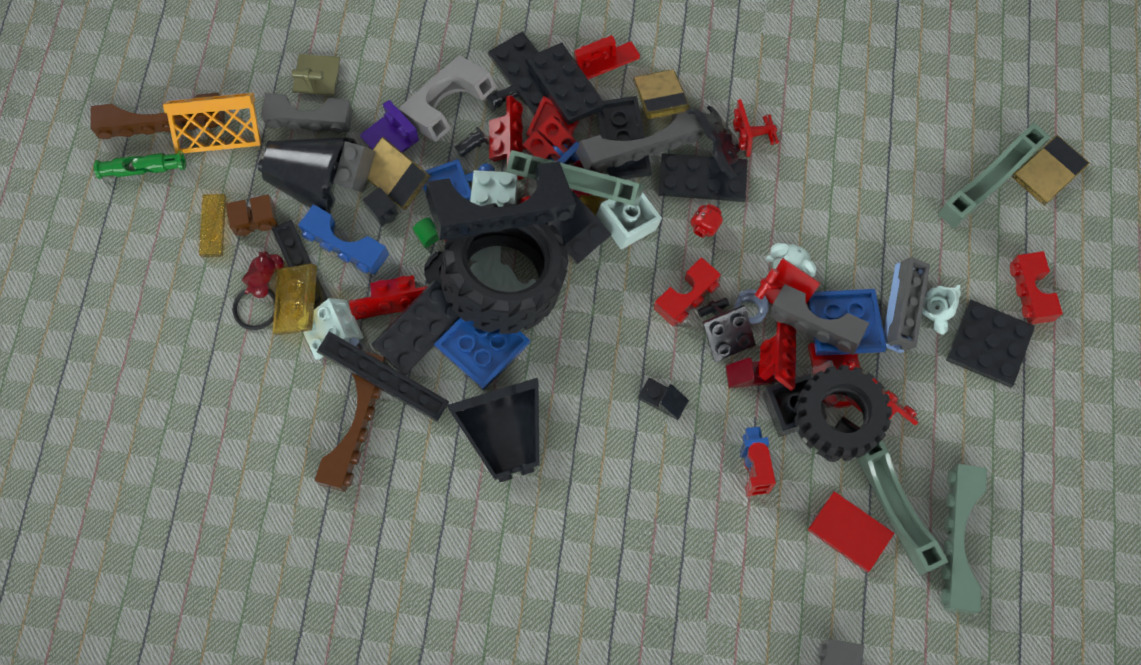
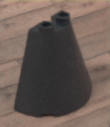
M349 137L268 140L265 146L264 157L258 163V171L262 172L264 181L305 206L311 208L314 204L330 214L335 202L331 189L345 141L357 144V142Z
M538 378L447 405L452 416L494 480L498 479L499 482H504L512 479L513 473L520 471L521 475H526L534 472V467L540 466Z

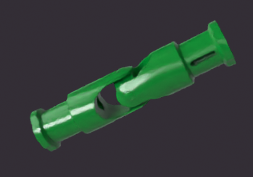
M178 151L177 154L165 155L164 153H157L145 157L113 158L112 161L101 162L100 160H95L94 172L97 179H103L107 176L126 177L142 175L146 172L162 173L170 169L185 170L186 159L183 151ZM130 163H132L135 171H129Z

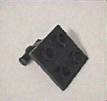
M725 297L716 302L711 301L708 303L709 305L697 309L701 318L711 313L715 315V317L702 322L714 362L756 345L744 305L724 313L721 309L730 306L728 299Z

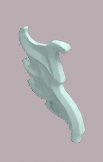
M501 246L484 248L475 253L470 259L472 262L476 261L470 267L475 277L484 285L494 290L516 292L526 289L536 282L535 279H532L528 284H522L518 281L511 268L501 263Z

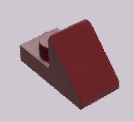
M751 357L725 366L728 388L770 385L775 382L774 375L766 381L759 376V361L752 362Z

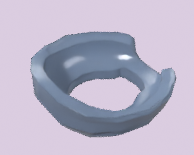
M753 289L742 291L734 308L739 307L742 302H754L758 306V314L748 318L750 324H757L768 314L769 303L765 296L763 299L756 297L754 294L757 290Z

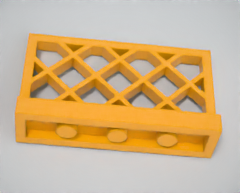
M254 92L170 100L164 103V113H167L175 154L178 151L191 153L261 146L254 105ZM249 108L251 118L247 123L236 115L240 109ZM219 111H225L231 116L226 124L215 117ZM197 113H204L210 118L204 127L194 120ZM174 115H182L189 120L183 129L175 124ZM233 118L244 125L239 134L228 127ZM212 120L222 127L217 136L206 129ZM190 123L201 129L196 138L185 131ZM248 128L254 133L255 141H246L240 135ZM224 130L236 137L232 143L226 144L219 138ZM203 132L214 139L211 145L205 146L198 141ZM182 134L193 141L187 148H180L179 138Z

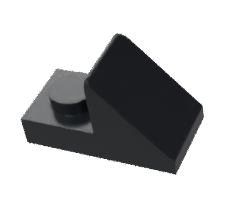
M648 378L638 396L639 400L676 420H679L689 402L672 384L666 387L651 378Z

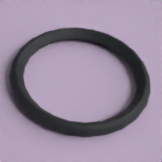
M268 288V294L273 298L275 304L271 318L261 325L251 326L242 322L237 313V305L245 295L246 289L241 291L233 303L232 312L235 321L243 328L249 330H260L269 326L276 319L279 312V300L276 294Z

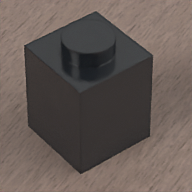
M381 187L362 199L366 209L381 227L394 221L399 214L396 205Z

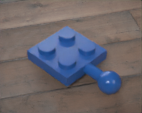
M459 159L423 171L427 174L421 182L425 194L428 181L450 178L454 188L470 201L471 189L468 183L473 181L474 172L465 175ZM485 163L479 167L478 171H495L491 164Z

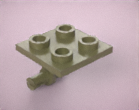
M299 54L297 67L292 69V78H294L293 93L334 96L340 57Z

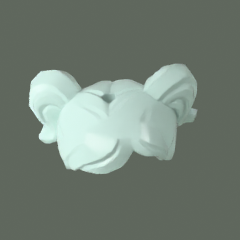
M776 243L771 247L770 255L766 257V260L773 262V268L776 269L782 258H784L811 277L815 276L816 266L811 261L809 253L801 246Z
M960 285L951 288L937 286L927 292L922 314L934 321V330L939 334L943 335L948 331L947 320L956 313L961 295Z

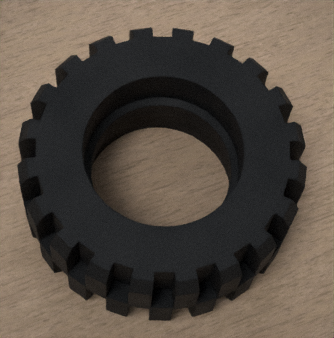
M841 365L838 369L835 366H831L824 372L819 371L804 386L797 398L798 402L794 410L797 415L794 420L795 425L800 427L798 431L800 437H805L808 440L806 445L810 449L813 446L818 449L816 454L822 457L825 454L830 455V460L837 461L839 458H843V461H851L854 457L860 458L867 452H870L885 437V432L891 424L889 417L892 415V407H887L890 398L888 394L883 395L882 390L884 386L880 382L876 384L872 380L874 378L873 375L870 373L867 375L862 374V369L858 367L849 370L848 365ZM833 394L845 395L853 399L862 411L863 425L858 431L853 433H843L833 429L822 415V401L827 396Z

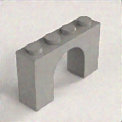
M458 55L398 109L417 131L437 142L451 129L443 113L435 109L443 98L455 92H467L482 101L497 86L489 71Z

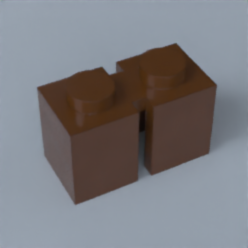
M269 194L249 198L251 208L247 207L245 199L226 203L229 227L235 236L249 235L251 232H255V229L268 231L278 226L275 204Z

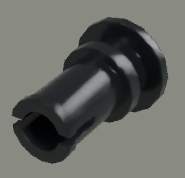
M511 85L500 91L494 90L492 94L490 93L485 99L491 111L496 110V105L498 107L502 106L506 102L507 96L511 95L514 98H518L519 93L514 92L517 90L516 86Z
M475 127L477 132L474 134L470 133V137L454 146L461 157H464V155L476 147L480 148L484 142L486 145L489 144L486 135L479 127Z

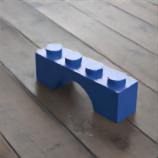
M313 204L298 224L302 231L301 235L310 242L315 240L320 243L319 246L325 251L337 253V256L346 263L350 261L356 264V268L365 274L369 272L375 276L389 256L386 246L369 236L356 242H345L338 239L334 235L336 223L332 215Z

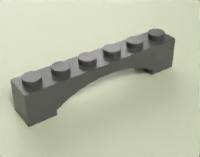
M687 109L675 112L669 126L652 136L632 141H614L603 139L601 135L581 140L576 153L584 169L599 173L606 168L612 166L619 167L631 160L638 161L650 154L657 155L666 149H676L682 144L695 143L701 138L704 129L699 119L694 114H687Z

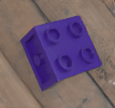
M388 100L382 104L385 111L384 117L362 132L360 137L371 150H374L383 138L402 154L417 143L419 137L412 123Z

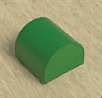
M430 217L424 218L414 225L413 232L425 249L439 241L435 224Z

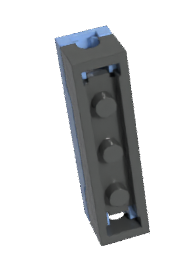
M913 257L895 265L883 331L886 347L898 353L917 347L930 264Z

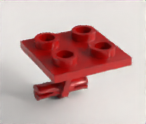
M742 99L737 100V107L734 109L735 119H733V127L735 132H739L738 144L740 150H744L745 156L750 157L753 137L766 134L769 137L770 145H774V142L775 145L778 144L777 126L773 124L772 116L768 114V117L767 115L763 116L765 126H749Z
M782 258L776 269L771 268L766 278H762L760 281L761 285L754 295L759 299H763L765 296L768 302L773 305L784 284L805 293L807 304L821 283Z

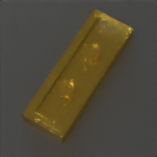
M225 194L202 195L200 257L223 256Z

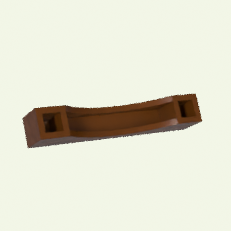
M218 92L198 94L194 98L220 96ZM113 104L91 106L90 129L99 139L171 132L167 113L164 112L158 114H137L120 109ZM219 111L215 117L225 124V111ZM197 113L194 117V120L203 127L210 119L204 113ZM174 115L175 124L183 129L189 120L182 115ZM212 120L208 128H215L220 125ZM190 123L186 130H195L198 127Z
M366 352L388 365L384 356ZM353 373L357 389V408L354 420L341 443L321 459L314 479L319 486L346 492L347 487L352 485L354 479L352 471L354 465H357L360 461L361 451L359 450L362 442L365 443L368 436V429L366 428L369 420L372 421L374 418V404L382 393L381 389Z

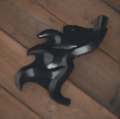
M710 105L707 106L710 114L703 113L696 107H689L686 110L687 114H694L699 119L707 137L713 141V154L721 171L730 181L734 180L737 175L731 168V165L738 161L736 154L739 153L740 147L738 144L734 145L732 143L730 129H724L719 113Z

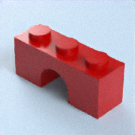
M1044 251L1017 255L1010 263V273L1016 281V293L1021 298L1023 305L1022 314L1027 319V322L1032 325L1055 321L1063 314L1057 293H1043L1035 284V281L1042 280L1050 272Z
M701 257L685 274L684 280L691 285L692 291L687 294H680L670 286L655 301L654 310L672 327L677 322L683 323L689 316L688 312L693 307L697 309L704 302L705 299L703 297L709 292L712 294L718 289L721 274Z

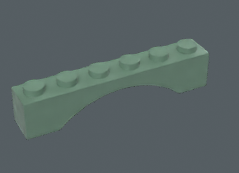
M1033 123L988 168L947 201L938 215L955 229L1041 150L1050 136Z
M511 150L506 172L535 179L538 164L556 161ZM560 163L570 189L639 206L644 184Z
M882 440L870 452L857 458L920 576L948 563V560L935 537L928 531L908 501L895 473L889 451Z
M957 464L948 473L947 482L951 484L950 493H948L946 498L949 517H946L945 531H948V538L944 542L943 547L948 563L943 565L942 578L945 579V589L943 588L941 591V603H944L943 610L972 615L980 613L981 586L975 579L967 561L964 534L971 509L986 492L987 468Z

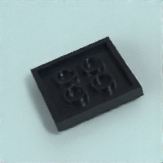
M970 299L946 361L1011 388L1015 384L1035 326Z

